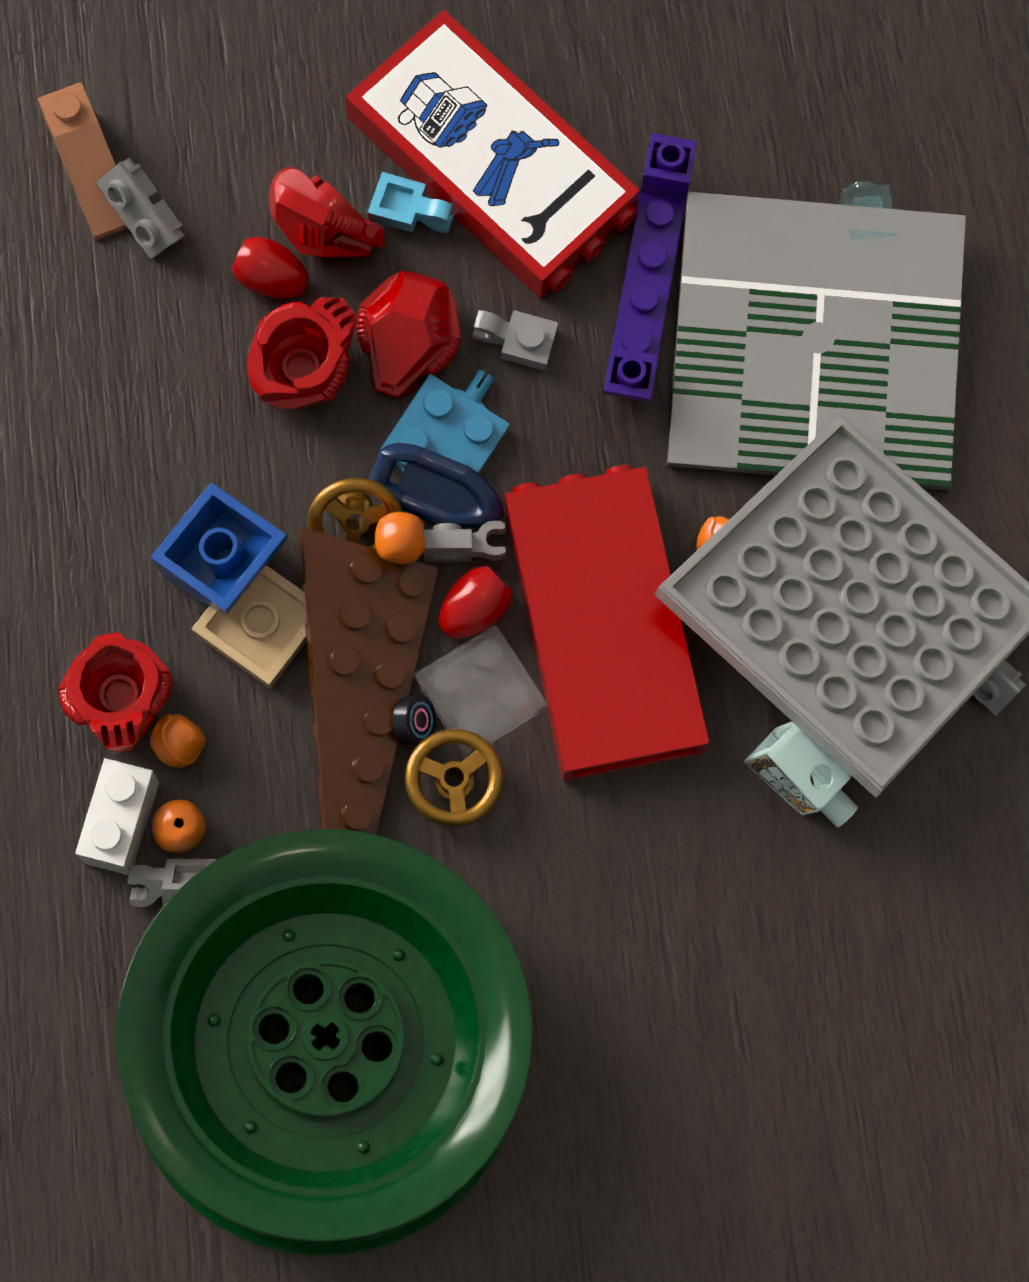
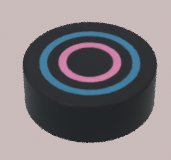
M404 696L395 705L392 715L393 729L397 738L403 744L417 745L426 737L435 733L436 712L432 702L425 696Z

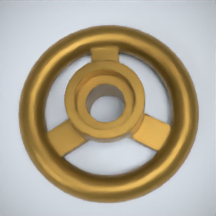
M347 478L328 485L315 497L308 512L307 527L308 529L324 533L322 515L324 510L336 517L345 531L344 539L359 544L361 534L368 530L370 524L378 522L390 513L403 511L396 496L381 483L366 478ZM368 494L376 497L382 503L373 506L372 500ZM354 514L361 515L360 518L356 519L348 518ZM373 544L372 546H369V547H371V548L376 549V548H375V544Z
M446 729L429 735L416 746L406 765L405 785L412 804L424 817L440 825L464 826L480 820L495 806L503 787V768L497 752L484 738L467 730ZM452 743L463 744L475 750L462 762L449 761L441 764L426 758L436 748ZM486 764L489 774L486 792L477 804L466 809L465 798L470 795L474 787L473 773ZM449 772H460L464 777L463 782L456 787L449 786L445 782V777ZM420 773L435 778L437 792L441 797L450 801L451 812L437 808L425 797L420 785Z

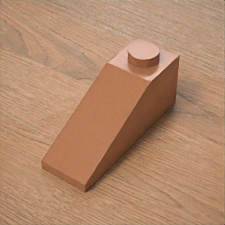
M82 82L39 97L38 101L46 124L94 239L98 240L127 229V225L114 207L109 204L104 193L96 183L116 165Z

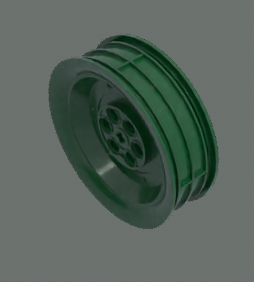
M309 829L264 838L226 854L189 879L155 916L137 946L122 987L116 1030L118 1068L126 1102L147 1150L159 1171L172 1188L195 1211L217 1227L239 1239L266 1249L314 1257L343 1256L367 1252L396 1243L418 1233L456 1206L480 1181L494 1161L507 1136L524 1091L532 1046L531 1006L519 958L499 920L478 893L452 870L414 847L387 837L342 829ZM306 983L316 984L323 991V996L314 1004L301 1003L294 996L299 986ZM364 992L373 999L374 1005L367 1012L354 1013L345 1004L347 997L352 993ZM271 1022L284 1024L289 1029L287 1038L278 1044L265 1042L261 1038L260 1033L266 1024ZM331 1033L335 1034L336 1048L334 1050L328 1046L323 1047L320 1051L316 1049L317 1041L315 1036L317 1034L324 1038L328 1037ZM382 1040L390 1046L392 1052L386 1060L373 1062L364 1056L362 1052L363 1047L369 1041ZM297 1070L305 1076L306 1084L298 1092L286 1093L277 1086L279 1076L285 1071ZM347 1079L356 1085L358 1093L348 1102H338L329 1095V1087L336 1080Z

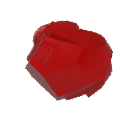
M291 166L282 169L273 178L268 196L271 217L300 254L319 257L370 256V251L373 247L383 248L386 245L384 228L373 221L364 219L327 181L324 182L318 175L309 179L298 168Z
M401 271L386 279L359 305V313L357 314L359 319L356 322L358 324L356 325L357 340L360 341L361 351L367 354L368 359H370L372 367L370 375L376 392L397 399L412 393L417 387L419 378H426L430 374L436 375L437 372L445 368L450 363V360L453 359V356L456 355V350L459 349L458 345L462 343L454 297L448 286L439 279L418 272Z
M321 297L312 306L304 304L302 301L292 302L272 310L271 313L260 319L248 354L247 372L250 387L262 401L280 409L298 410L335 400L333 397L341 389V385L344 384V379L348 372V356L358 315L343 297Z
M118 632L98 635L89 647L83 650L71 664L58 687L59 702L63 712L72 722L79 726L87 725L90 731L98 737L108 750H112L114 753L128 751L135 747L156 722L159 710L166 704L171 694L173 678L170 670L145 644L127 639Z

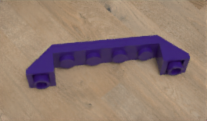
M651 133L637 208L639 213L634 224L603 394L650 402L661 335L697 141Z

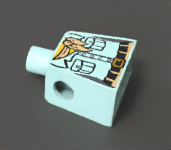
M793 721L776 727L744 760L760 778L801 815L821 811L836 827H840L858 809V806L841 790L852 776Z

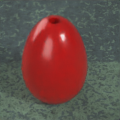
M255 236L245 239L231 268L234 277L242 286L253 293L276 299H290L302 295L309 282L308 272L298 257L277 241L265 237Z
M488 566L471 569L455 582L446 595L439 613L440 628L452 639L469 638L483 632L500 620L511 603L512 590Z

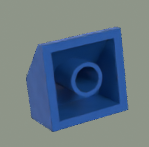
M211 482L150 558L162 575L200 603L228 614L288 537L281 530Z

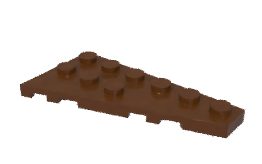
M301 527L298 530L299 548L302 550L303 572L301 573L302 592H305L306 642L311 699H314V741L318 749L320 774L317 776L321 829H342L376 835L399 740L393 729L392 715L397 702L402 697L409 696L439 568L418 561L408 564L392 563L382 559L374 548Z

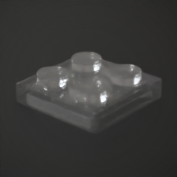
M497 625L492 626L414 673L415 681L424 695L432 702L436 714L446 729L467 730L481 736L489 743L547 709L548 704ZM456 743L464 758L475 752L469 746Z

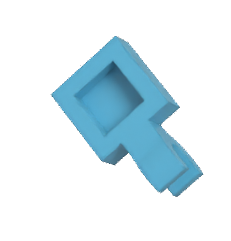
M382 172L368 210V217L370 221L412 233L417 221L424 223L435 231L449 233L454 219V215L450 214L453 204L439 199L427 198V188L424 183Z

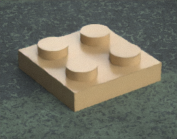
M266 565L228 614L209 606L192 627V633L271 689L306 643L305 623L307 622L305 592H302L300 588Z

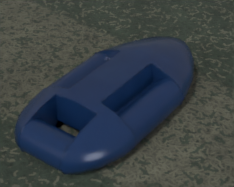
M394 443L379 450L380 452L369 479L387 487L396 496L403 511L435 524H458L462 529L478 528L486 522L498 521L504 516L503 504L496 491L480 474L469 466L413 444ZM397 460L407 463L399 484L389 481Z

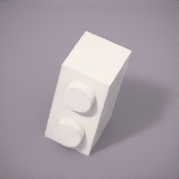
M104 758L75 852L84 864L125 875L129 874L130 867L135 865L159 785L153 770Z

